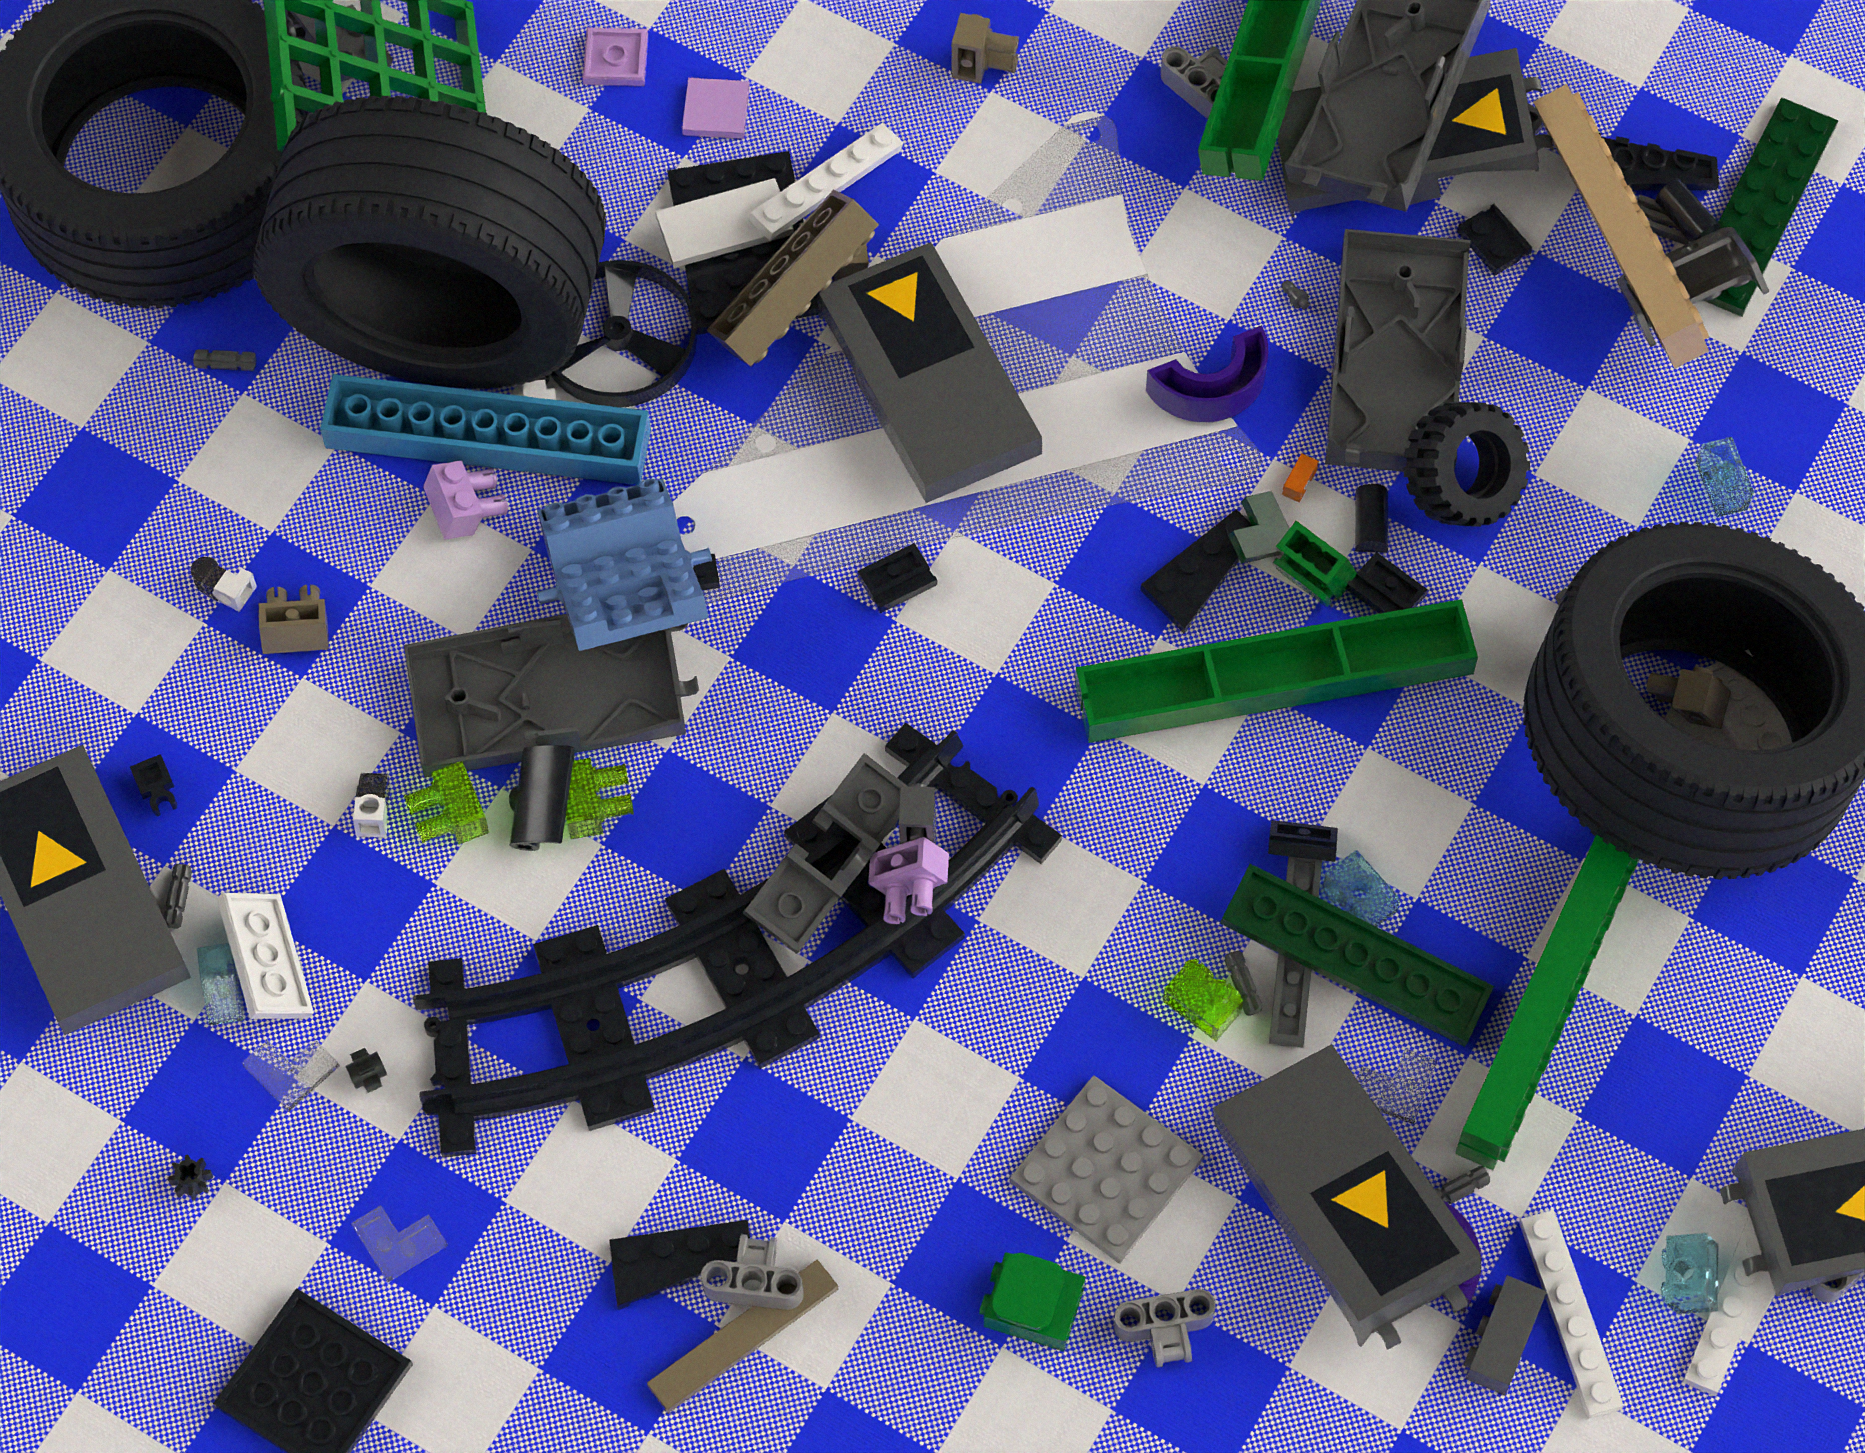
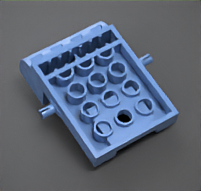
M646 479L640 482L639 485L627 488L615 487L607 493L595 496L583 495L572 502L564 504L558 502L551 503L545 506L544 509L537 510L556 581V587L537 591L539 603L542 605L556 600L563 603L579 651L709 618L704 595L693 568L697 564L712 562L710 549L707 548L691 553L685 550L680 537L674 505L663 479Z

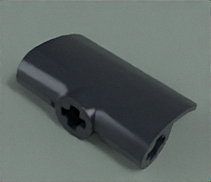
M543 745L530 746L523 749L518 786L513 787L509 794V804L514 812L509 844L512 848L537 851L540 848V843H562L574 761V747Z

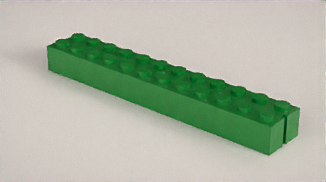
M1248 0L1198 148L1203 175L1230 177L1231 173H1235V177L1239 179L1263 181L1322 0Z
M1459 599L1076 667L1075 688L1080 710L1082 711L1088 743L1473 675L1478 655L1463 600Z
M1599 835L1595 836L1461 1132L1455 1154L1490 1170H1494L1498 1160L1505 1162L1515 1134L1520 1129L1528 1105L1533 1100L1541 1076L1545 1073L1554 1047L1558 1044L1567 1018L1571 1015L1580 989L1587 979L1590 967L1600 950L1605 933L1613 921L1618 904L1621 903L1631 875L1634 874L1640 860L1637 857L1635 859L1629 857V853L1623 850L1622 852L1615 849L1616 846L1611 843L1607 845Z

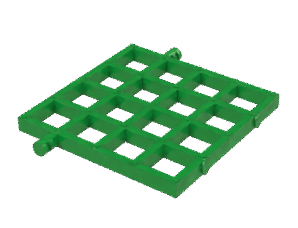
M263 0L272 84L270 100L274 105L278 151L283 152L287 139L296 126L295 108L314 113L315 110L323 109L326 105L344 102L340 74L368 82L370 96L380 98L381 96L391 97V89L418 99L426 98L432 101H443L448 104L453 103L461 107H468L475 111L486 113L472 2L466 0H400L407 3L410 27L382 19L380 0H360L361 12L333 3V0ZM285 10L314 19L317 44L287 35ZM428 10L455 19L457 42L431 34ZM335 26L364 35L366 60L338 51ZM385 42L412 50L415 75L387 66ZM433 57L460 65L463 90L436 82ZM290 58L319 67L322 93L292 84Z

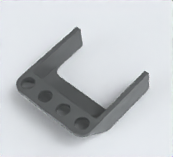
M1732 227L1714 231L1665 254L1666 257H1669L1679 281H1682L1692 304L1701 300H1712L1718 297L1721 291L1731 286L1739 287L1745 285L1749 281H1754L1763 295L1769 293L1756 259ZM1623 274L1619 277L1617 283L1638 327L1650 347L1656 345L1649 329L1652 326Z

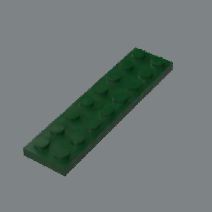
M1782 97L1718 222L1720 224L1719 229L1726 227L1735 229L1756 259L1762 275L1839 121ZM1749 281L1739 287L1731 286L1721 291L1718 297L1705 302L1743 317L1758 286L1754 281Z
M1249 864L1220 921V924L1464 1047L1468 1043L1494 988L1493 985L1252 864Z

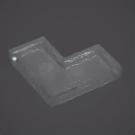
M266 1040L242 1062L243 1067L288 1112L340 1067L338 1061L317 1040L313 1041L291 1062Z
M1405 1049L1394 1078L1361 1067L1357 1080L1381 1113L1415 1124L1438 1060Z
M381 1205L351 1223L354 1231L387 1283L448 1246L429 1214L399 1233Z

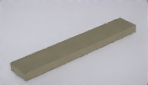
M818 1259L799 1272L802 1279L804 1297L798 1307L784 1310L752 1306L647 1382L648 1388L668 1414L839 1290L837 1283ZM784 1284L778 1291L785 1295L791 1294L796 1290V1287L792 1284Z

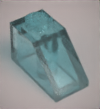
M225 943L197 948L200 981L209 1025L244 1020L240 980L230 944Z

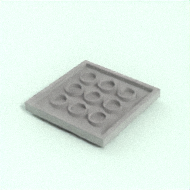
M1093 1075L1011 1175L1009 1182L1120 1264L1200 1165L1204 1155Z

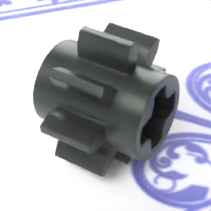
M363 1048L350 1054L353 1062L345 1067L355 1089L364 1086L367 1093L382 1087L380 1078L386 1076L387 1072L377 1051L369 1055L366 1049Z
M186 1155L185 1160L179 1164L172 1163L175 1175L167 1178L170 1185L176 1186L175 1193L177 1197L180 1198L185 1193L190 1195L194 1201L196 1195L202 1191L209 1192L206 1180L212 1179L213 1174L211 1170H204L206 1162L203 1158L198 1159L196 1162L191 1160L189 1155ZM196 1175V1178L193 1180L191 1178L185 1180L187 1176L194 1177Z

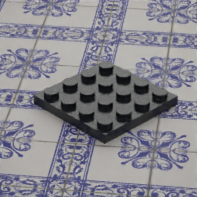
M296 1288L213 1405L285 1453H351L410 1370L413 1363L407 1357Z

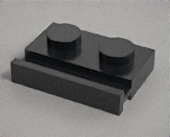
M1492 204L1488 210H1482L1459 224L1457 228V233L1463 240H1471L1470 248L1494 276L1520 261V258L1530 255L1532 251V246L1495 204Z
M915 543L857 571L860 582L872 601L877 605L880 613L937 586V578L933 576L929 565Z
M1377 552L1356 573L1352 581L1350 580L1347 583L1346 587L1347 591L1378 614L1414 608L1425 598L1428 589Z
M1271 820L1268 854L1335 862L1338 828Z

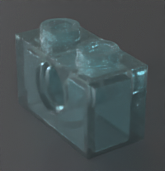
M1729 437L1701 444L1695 463L1716 516L1721 517L1748 510L1754 490L1733 438Z
M1355 850L1325 873L1323 889L1326 896L1333 903L1338 902L1346 912L1376 927L1397 912L1400 898L1358 850ZM1354 890H1361L1367 896L1364 898H1357L1353 896L1351 892Z
M1707 1233L1666 1236V1248L1662 1250V1263L1666 1269V1282H1663L1661 1285V1295L1665 1304L1676 1314L1718 1311V1243ZM1694 1268L1693 1274L1688 1279L1683 1280L1686 1271Z

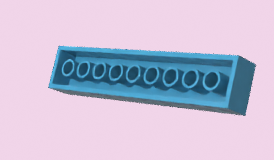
M332 374L320 431L325 448L447 463L462 461L464 465L639 485L642 480L651 427L647 410Z

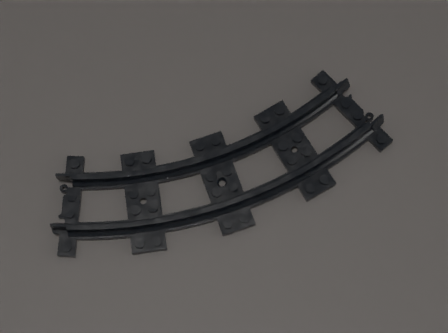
M905 723L885 745V752L907 767L897 778L907 786L911 784H924L928 787H935V789L941 791L985 823V825L949 859L947 883L933 888V912L930 915L927 913V916L913 914L910 910L912 894L906 896L905 906L906 920L903 923L900 922V924H890L884 921L886 895L876 888L869 887L867 884L870 868L869 859L861 872L840 897L866 928L788 977L761 933L759 925L743 914L744 910L768 879L739 895L725 869L665 898V903L678 924L677 927L609 954L606 952L599 926L596 925L533 944L541 974L515 980L465 988L462 958L429 961L430 994L413 996V1002L416 1010L448 1008L449 1021H440L436 1017H429L424 1022L426 1034L430 1037H436L433 1040L435 1074L430 1080L432 1086L441 1085L445 1089L419 1092V1097L424 1113L427 1115H438L442 1158L477 1154L475 1121L509 1116L580 1100L588 1130L592 1131L655 1112L646 1082L647 1079L681 1068L742 1041L745 1042L758 1067L761 1069L820 1039V1033L806 1008L845 986L890 954L912 978L916 977L965 938V933L945 911L979 882L1014 845L1040 864L1047 859L1062 841V835L1033 815L1039 806L1036 789L1034 787L1029 788L1019 801L1017 793L1013 790L1004 791L1001 798L997 796V788L972 771L969 761H966L961 767H954L950 764V761L963 748V744L956 731H951L939 745H936ZM829 796L786 829L784 837L792 846L796 843L809 854L805 861L832 880L860 841L834 821L826 832L812 823L813 819L831 797ZM899 819L889 833L899 825ZM881 842L880 845H879V847L876 849L875 852H878V851H881V850H884V849H887V848H886V847L884 846V844ZM697 958L725 1009L692 1024L635 1045L618 989ZM744 964L748 966L749 970L745 974H739L736 972L737 966ZM548 1009L553 1010L569 1065L521 1076L472 1084L468 1025L502 1020ZM590 1020H597L600 1026L597 1030L590 1031L587 1028V1023Z

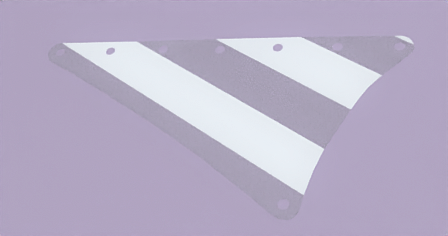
M1083 112L1070 118L1049 140L934 247L1042 435V455L925 503L857 384L854 372L844 367L846 355L837 341L673 502L676 519L688 516L695 522L693 532L688 535L680 534L685 550L691 553L709 548L710 553L715 554L720 588L702 591L706 604L893 554L913 543L920 547L1054 515L1231 485L1250 479L1260 470L1262 464L1260 451L1232 418L1216 422L1184 420L1161 409L1146 393L1147 370L1176 359L1184 368L1194 373H1198V371L1185 353L1160 303L1131 235L1122 192L1117 128L1110 118L1096 112ZM1088 125L1098 127L1101 132L1100 138L1095 142L1083 140L1081 130ZM1006 200H1019L1023 205L1022 211L1016 216L1006 214L1002 209V205ZM770 434L776 439L775 448L770 452L758 450L756 439L760 435ZM1228 450L1236 451L1241 456V463L1236 468H1226L1221 463V455Z

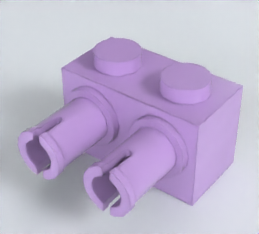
M462 461L432 465L423 488L444 540L474 535L483 517L507 514L508 503L503 494L480 499L475 494L477 490L496 488L497 476L494 474L493 468L467 472Z
M921 837L873 853L870 858L868 884L886 895L885 922L890 924L905 922L906 896L911 894L912 905L910 910L913 914L927 916V913L930 915L933 912V888L947 883L948 852L926 837Z

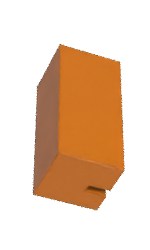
M1301 453L1283 485L1282 495L1300 503L1306 492L1304 489L1308 481H1312L1318 470L1319 461Z

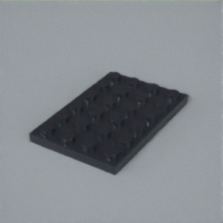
M789 151L667 170L673 206L773 178L776 179L780 192L795 183ZM803 218L792 225L794 232L799 228V223L804 222ZM792 235L684 265L691 303L696 318L697 335L709 333L707 329ZM817 294L810 301L811 305L808 310L794 319L819 315Z

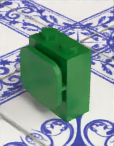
M1298 521L1294 522L1276 545L1282 554L1280 559L1276 558L1273 561L1276 569L1326 607L1331 604L1330 598L1332 596L1339 600L1346 591L1347 583L1356 576L1357 572L1345 556Z
M1005 1252L1002 1263L996 1261L991 1273L990 1282L995 1283L991 1295L985 1293L981 1303L979 1314L984 1315V1327L1064 1352L1085 1289L1086 1276L1063 1270L1054 1262L1032 1255Z

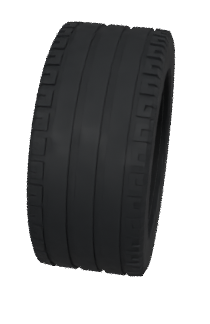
M53 0L54 2L50 5L46 3L42 6L43 10L40 12L36 11L33 13L32 19L22 23L21 30H16L13 33L14 38L6 42V49L0 51V191L12 223L31 255L37 259L42 267L46 268L47 272L51 275L54 274L57 280L60 282L64 281L72 289L76 287L79 293H88L94 299L99 297L106 303L113 301L116 305L122 306L124 303L134 308L136 305H142L143 308H149L150 306L163 308V305L177 307V304L184 303V306L190 305L191 301L197 300L202 302L204 301L203 298H215L218 293L224 292L225 294L230 292V288L234 286L236 288L242 286L243 281L252 280L255 275L253 271L255 247L282 152L278 151L274 105L270 100L272 84L265 12L262 10L261 5L257 2L253 3L252 0ZM290 58L292 84L306 88L299 61ZM159 87L197 89L224 99L244 115V121L235 141L218 162L199 176L169 189L148 193L115 192L88 184L64 168L70 146L82 127L107 105L138 91ZM295 108L296 125L312 112Z
M369 96L368 98L359 97L356 100L347 99L344 102H335L333 105H326L323 109L315 110L314 113H310L306 118H303L295 126L294 130L291 131L280 158L256 243L253 271L261 294L266 298L267 303L272 305V309L279 313L282 319L286 320L291 327L296 328V331L316 342L317 345L355 364L393 377L435 386L490 389L491 387L502 388L503 386L522 385L525 382H533L535 379H542L544 376L552 374V371H557L559 367L564 366L566 361H569L570 357L574 354L583 330L604 244L606 229L604 204L601 203L602 199L597 195L598 191L592 186L591 180L586 178V174L580 171L576 164L570 162L571 159L562 155L558 149L550 147L551 144L540 140L538 136L528 133L523 128L514 126L515 124L505 122L501 118L475 111L472 108L461 107L453 103L448 104L443 101H432L426 98H405L402 96H381L380 98Z
M1680 522L1679 525L1667 523L1666 526L1654 525L1652 529L1648 527L1641 528L1639 532L1632 531L1629 532L1627 537L1622 535L1618 537L1616 542H1609L1605 548L1602 547L1595 555L1593 554L1573 578L1560 602L1530 670L1523 700V725L1526 726L1524 731L1525 737L1529 738L1527 742L1528 748L1532 750L1531 756L1533 761L1537 762L1536 768L1538 772L1544 775L1543 781L1545 784L1550 785L1551 793L1559 797V803L1569 809L1568 813L1572 817L1576 816L1583 827L1587 826L1591 829L1590 833L1594 836L1599 835L1602 837V841L1607 845L1611 843L1616 846L1615 849L1622 852L1623 850L1629 853V857L1642 859V863L1647 865L1650 863L1657 865V868L1661 870L1667 868L1671 869V873L1678 874L1683 872L1686 876L1693 877L1695 874L1705 879L1708 876H1713L1714 879H1722L1723 877L1736 879L1737 876L1749 878L1751 874L1760 876L1765 871L1771 873L1776 871L1778 867L1783 869L1790 862L1794 864L1801 857L1807 856L1811 850L1814 851L1828 837L1844 816L1865 779V607L1861 602L1855 600L1856 596L1852 592L1845 590L1846 586L1842 582H1837L1834 579L1835 576L1833 574L1826 573L1823 570L1824 567L1819 564L1815 565L1811 562V558L1803 557L1798 554L1799 551L1793 548L1790 550L1781 542L1775 543L1771 541L1772 538L1767 536L1763 538L1758 536V533L1752 531L1747 533L1741 528L1731 529L1728 525L1719 527L1715 523L1703 525L1701 522H1694V524ZM1651 650H1679L1703 655L1726 664L1754 682L1771 699L1788 727L1792 743L1779 748L1752 751L1724 748L1696 739L1668 723L1643 700L1632 685L1625 671L1622 659L1636 653ZM1746 650H1749L1750 653L1752 654V656L1749 655V654H1748L1747 652H1745V651H1746Z

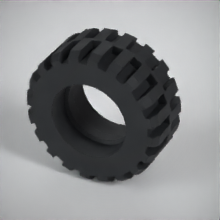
M1479 402L1445 403L1443 406H1436L1428 412L1429 416H1422L1416 424L1418 429L1412 430L1408 438L1410 445L1409 448H1405L1403 457L1407 458L1406 467H1403L1404 477H1408L1409 481L1406 487L1410 495H1415L1416 498L1413 501L1419 510H1425V515L1432 520H1439L1442 524L1459 526L1490 525L1497 522L1499 518H1504L1512 510L1510 506H1516L1522 495L1519 493L1521 489L1526 488L1528 479L1525 478L1526 471H1530V461H1527L1526 453H1529L1528 444L1522 440L1524 433L1520 426L1513 425L1515 422L1514 418L1508 412H1503L1498 406ZM1469 436L1478 451L1479 470L1473 485L1464 492L1455 477L1454 459L1460 443Z

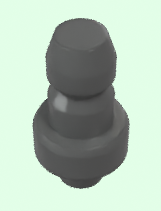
M1289 280L1282 283L1281 287L1288 294L1290 303L1294 308L1301 307L1305 310L1309 307V295L1304 290L1298 289Z

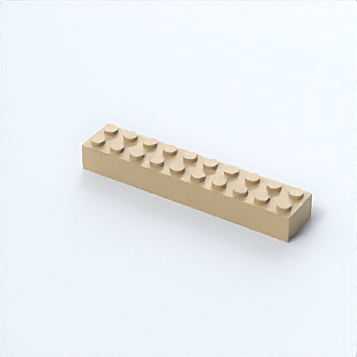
M1565 84L1533 101L1548 135L1551 136L1557 152L1674 369L1708 352L1709 349L1705 339L1710 336L1703 324V320L1695 305L1693 306L1690 301L1689 294L1682 281H1679L1669 257H1666L1657 235L1653 233L1644 211L1637 204V199L1632 189L1625 182L1621 169L1617 162H1614L1612 154L1604 138H1601L1592 116L1588 114L1578 92L1572 94L1568 85Z

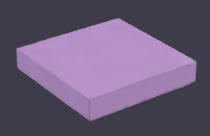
M587 27L583 84L645 86L648 29Z
M688 78L682 126L683 135L744 139L750 90L749 81Z

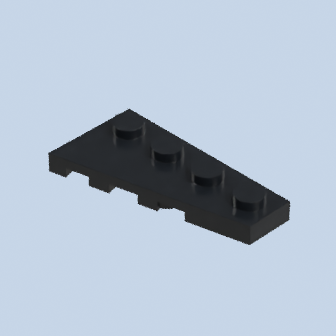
M1601 137L1604 138L1614 162H1617L1625 182L1632 190H1662L1668 183L1676 179H1681L1689 190L1718 189L1717 157L1680 149L1672 152L1660 148V145L1651 143L1643 146L1629 143V139L1616 137V140Z
M1237 509L1143 582L1140 591L1185 634L1191 626L1193 619L1198 613L1200 614L1206 606L1208 599L1221 586L1232 567H1235L1239 562L1236 551L1228 537L1233 530L1251 527L1252 524Z
M748 1220L610 1239L618 1310L628 1307L630 1303L642 1298L648 1299L660 1294V1291L677 1284L681 1286L693 1281L692 1279L700 1276L703 1267L711 1261L737 1262L741 1234H746L750 1238Z

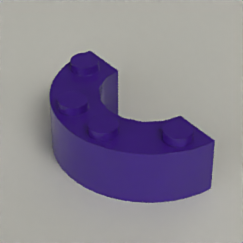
M1262 325L1233 336L1232 362L1220 372L1211 374L1194 373L1184 368L1176 359L1147 370L1146 393L1161 409L1175 417L1188 421L1216 422L1241 413L1256 400L1265 382L1268 341Z

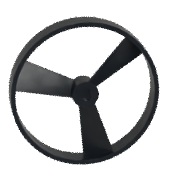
M630 260L599 262L595 279L606 277L610 318L603 325L604 336L577 345L569 361H566L565 365L559 367L557 371H552L550 376L568 394L589 404L612 407L640 405L665 394L682 379L689 369L697 347L694 309L684 289L671 276L658 268ZM636 277L659 284L671 292L683 305L691 322V336L687 349L631 329L628 317ZM606 344L613 351L628 350L664 375V377L651 385L637 390L613 393L583 387L567 378L561 372Z

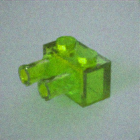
M591 758L573 761L566 811L571 840L603 834L602 823L605 822L604 819L629 814L634 815L630 793L604 799L597 796V793L600 792L599 789L625 784L629 785L625 763L596 769L591 764Z
M462 761L431 772L433 779L430 782L431 786L403 795L410 815H414L416 812L437 804L444 809L442 810L443 814L415 823L422 844L449 832L451 835L454 834L458 845L489 833L485 814Z
M1190 959L1185 962L1183 968L1165 987L1163 1002L1216 1042L1242 1011L1243 999H1241L1240 993L1230 983L1226 984V980H1216L1213 973L1203 963L1199 964L1198 959Z

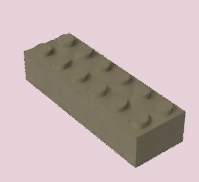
M833 189L710 325L707 331L733 356L747 365L752 366L754 363L760 362L767 355V348L775 339L782 338L788 332L789 324L793 319L808 310L812 298L831 284V277L839 269H843L852 261L853 253L858 247L865 245L872 239L875 234L874 230L879 224L854 199Z

